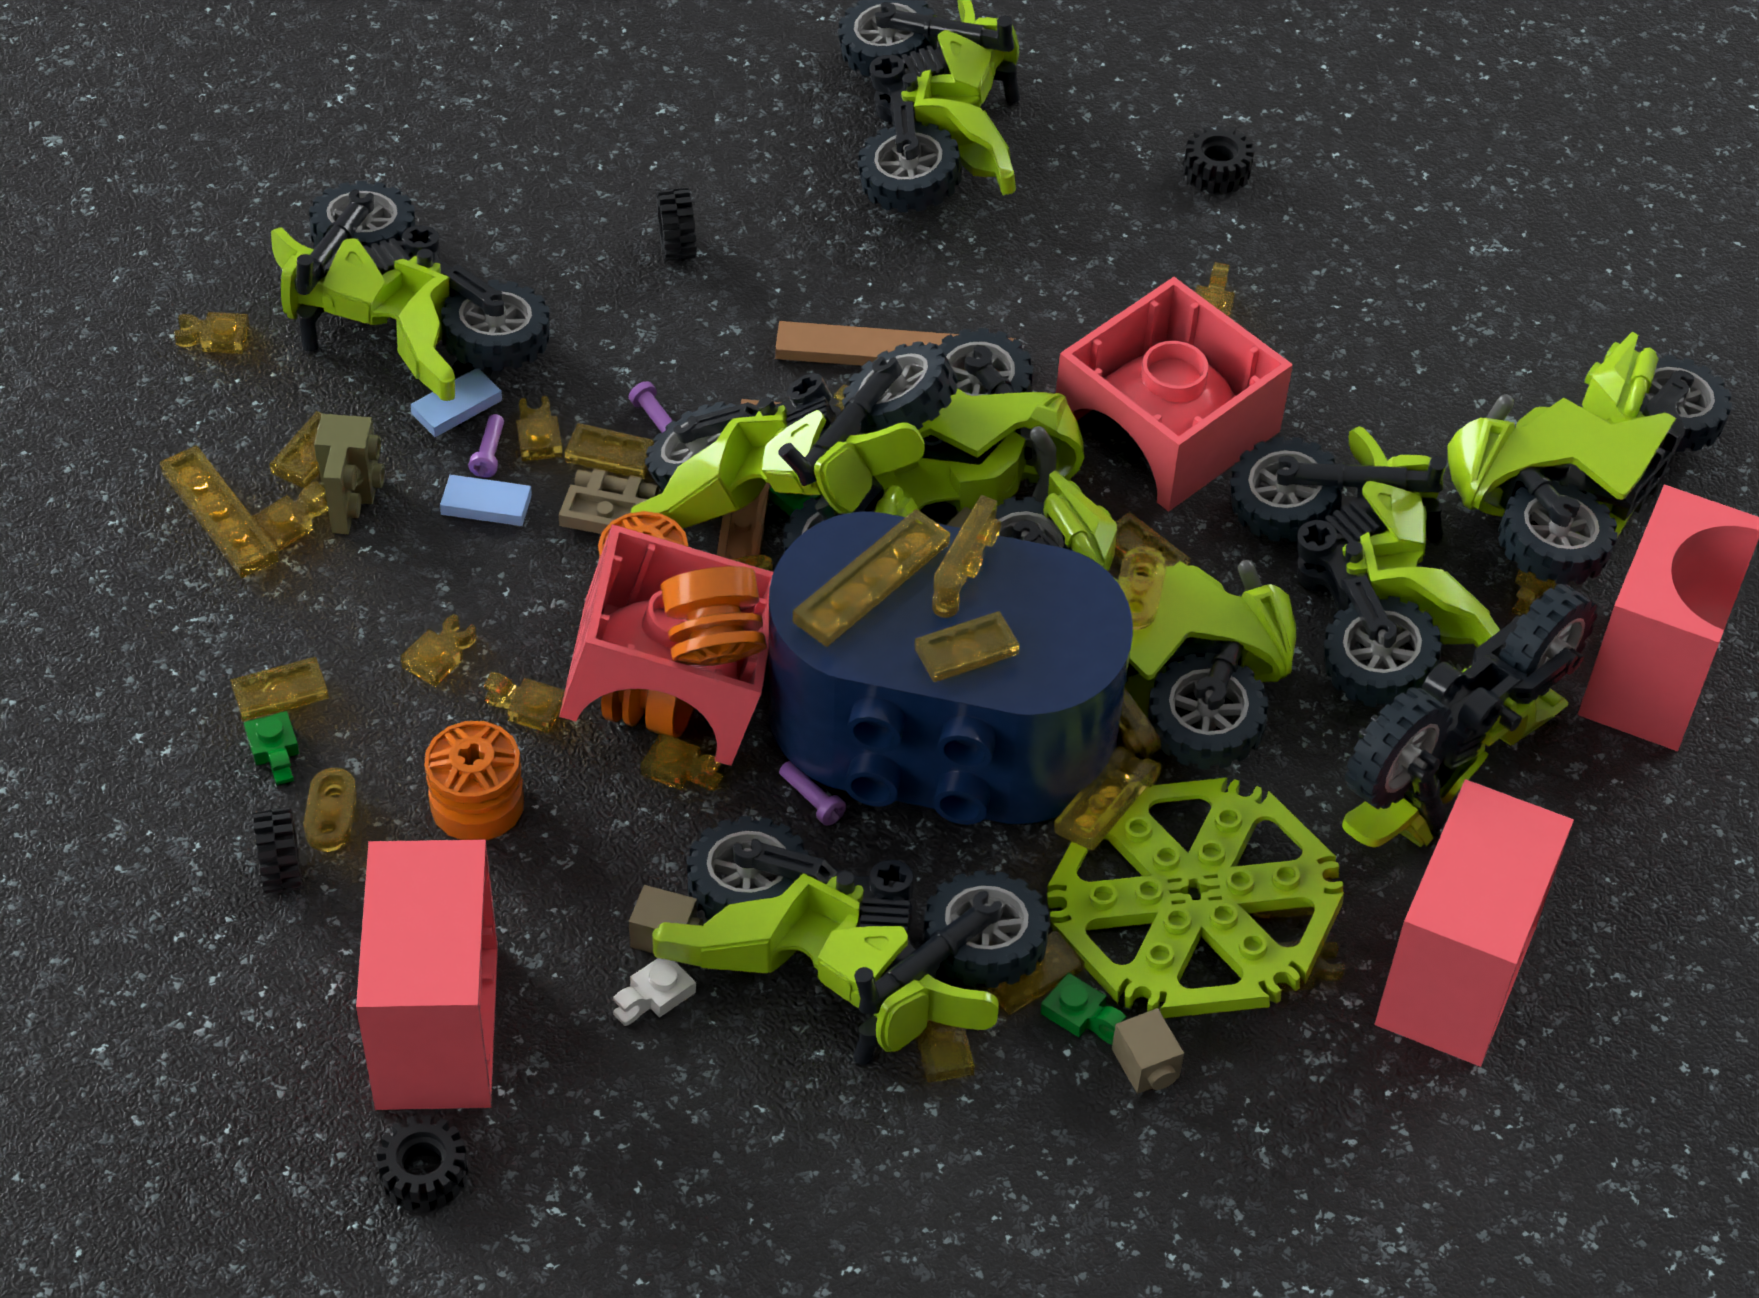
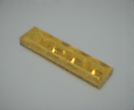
M197 445L160 462L164 477L241 579L279 561L276 547Z
M915 509L793 610V623L828 647L947 547L950 542V532Z

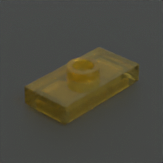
M316 411L269 464L271 474L304 489L316 478L320 471L316 460L314 443L323 413Z
M578 423L565 450V462L626 476L644 478L648 470L645 465V459L648 458L646 452L649 446L654 445V442L651 439Z
M1128 512L1116 521L1115 555L1147 580H1152L1156 567L1174 566L1179 561L1190 566L1191 558L1131 512Z
M997 611L915 638L914 649L933 682H937L1018 655L1019 643L1001 612Z
M316 657L230 679L242 722L329 698Z
M1055 930L1048 934L1044 959L1042 962L1037 961L1036 970L1029 976L1023 974L1020 976V981L1008 985L1007 982L999 983L998 987L987 988V990L998 999L999 1004L1011 1015L1054 989L1068 972L1073 976L1082 972L1085 962L1062 935Z
M928 1020L927 1027L922 1034L916 1037L927 1082L974 1075L975 1065L965 1028L953 1027Z

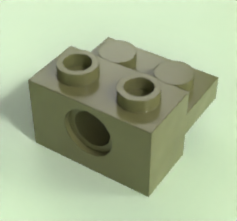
M322 414L314 443L321 477L323 501H327L332 533L349 534L352 518H359L361 504H373L376 488H382L384 485L385 466L384 463H378L381 452L380 435H374L372 417Z

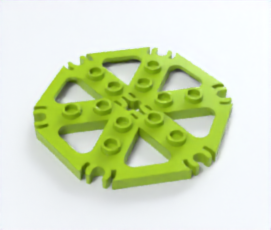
M1227 778L1124 788V795L1119 792L1113 794V805L1116 810H1106L1100 803L1095 804V816L1088 810L1047 886L1048 908H1063L1061 911L1050 912V924L1056 938L1117 1003L1119 997L1125 991L1126 1008L1130 1009L1135 999L1146 997L1149 999L1147 1012L1160 1008L1163 1018L1270 1007V1001L1276 1004L1281 1001V989L1276 985L1277 983H1287L1294 991L1300 989V977L1306 984L1342 907L1344 898L1343 882L1326 881L1327 879L1339 878V863L1336 862V856L1271 792L1268 791L1266 799L1261 803V787L1256 786L1252 795L1243 797L1239 795V780L1234 779L1230 782L1228 792H1225L1227 789ZM1191 799H1202L1210 804L1211 809L1189 853L1150 815L1149 809L1154 804ZM1263 820L1275 823L1302 850V855L1292 861L1237 866L1257 824ZM1098 838L1108 840L1142 876L1088 882L1080 879L1077 871L1092 843ZM1189 888H1197L1199 894H1201V899L1192 900L1191 895L1188 894ZM1303 907L1314 908V914L1300 943L1294 947H1283L1277 944L1248 914ZM1152 923L1135 959L1126 965L1113 963L1086 934V930ZM1201 937L1241 978L1238 983L1232 985L1194 989L1183 987L1179 981Z

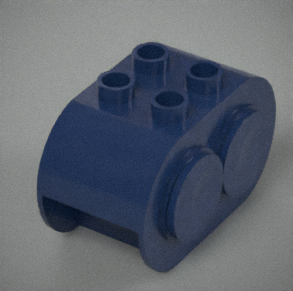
M853 512L829 518L800 535L784 552L772 575L769 587L768 714L772 733L784 755L800 771L821 784L846 790L852 798L866 805L886 806L894 801L924 806L935 809L940 816L951 822L965 825L976 824L983 819L1006 824H1025L1058 817L1080 806L1089 799L1105 781L1114 761L1133 637V622L1129 603L1118 582L1104 567L1089 557L1073 550L880 512Z

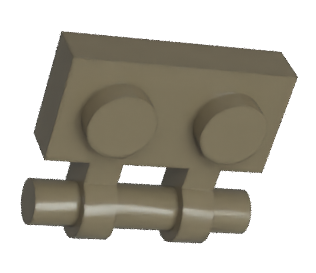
M594 469L593 472L577 470L575 485L570 484L559 512V526L601 534L613 520L631 513L633 506L657 496L659 486L645 483L644 478L636 476L624 479L609 476L608 471Z

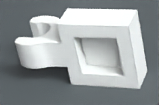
M657 958L630 976V987L622 989L613 997V1001L619 1006L613 1011V1015L624 1026L633 1023L650 1008L660 1018L695 994L696 982L676 961Z

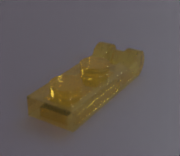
M980 495L935 572L933 583L935 592L932 598V609L936 615L948 618L958 613L960 607L959 592L968 577L975 578L983 560L982 552L986 545L992 547L995 544L1001 528V521L996 520L997 500Z
M1119 746L1115 749L1109 763L1101 774L1080 791L1054 821L1055 834L1093 851L1145 788L1152 787L1156 783L1161 772V764L1150 758L1141 760L1135 757V753L1132 750Z

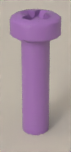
M649 381L641 382L633 387L629 393V400L634 407H643L661 433L666 430L665 427L672 422V419L655 398L657 390Z
M493 414L489 416L479 452L472 454L469 460V470L480 478L494 476L498 468V460L495 457V453L504 425V419L500 415Z
M790 761L782 765L779 774L817 809L816 818L823 825H832L843 816L846 810V803L838 795L829 797Z

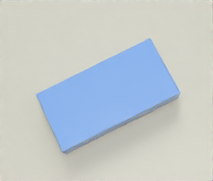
M476 368L455 380L454 400L443 401L432 392L411 403V413L434 437H437L501 402L502 392L480 369Z
M450 474L440 503L441 515L523 526L532 496L531 486Z

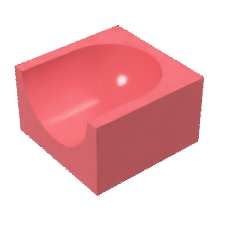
M1172 277L1062 351L1059 357L1056 393L1066 396L1067 403L1076 420H1079L1090 411L1096 410L1115 420L1130 434L1144 453L1153 472L1157 488V503L1169 512L1232 467L1235 462H1239L1243 452L1246 450L1252 451L1255 444L1262 441L1266 442L1280 432L1293 364L1180 280Z
M1664 484L1615 602L1578 712L1579 716L1678 752L1758 543V516Z
M612 524L586 596L559 717L576 722L581 712L595 699L619 690L648 689L664 692L687 702L706 718L713 729L717 742L714 761L732 766L762 693L769 649V587L774 572ZM744 566L754 569L759 602L755 606L741 611V613L761 615L763 626L757 632L764 633L767 648L750 657L723 665H685L673 661L671 648L678 643L669 639L668 631L673 626L687 620L666 616L661 584L676 575L712 567Z
M1464 780L1404 920L1374 1025L1477 1066H1482L1537 927L1574 819L1475 782Z
M486 840L368 841L356 1010L375 1110L491 1108L498 941Z

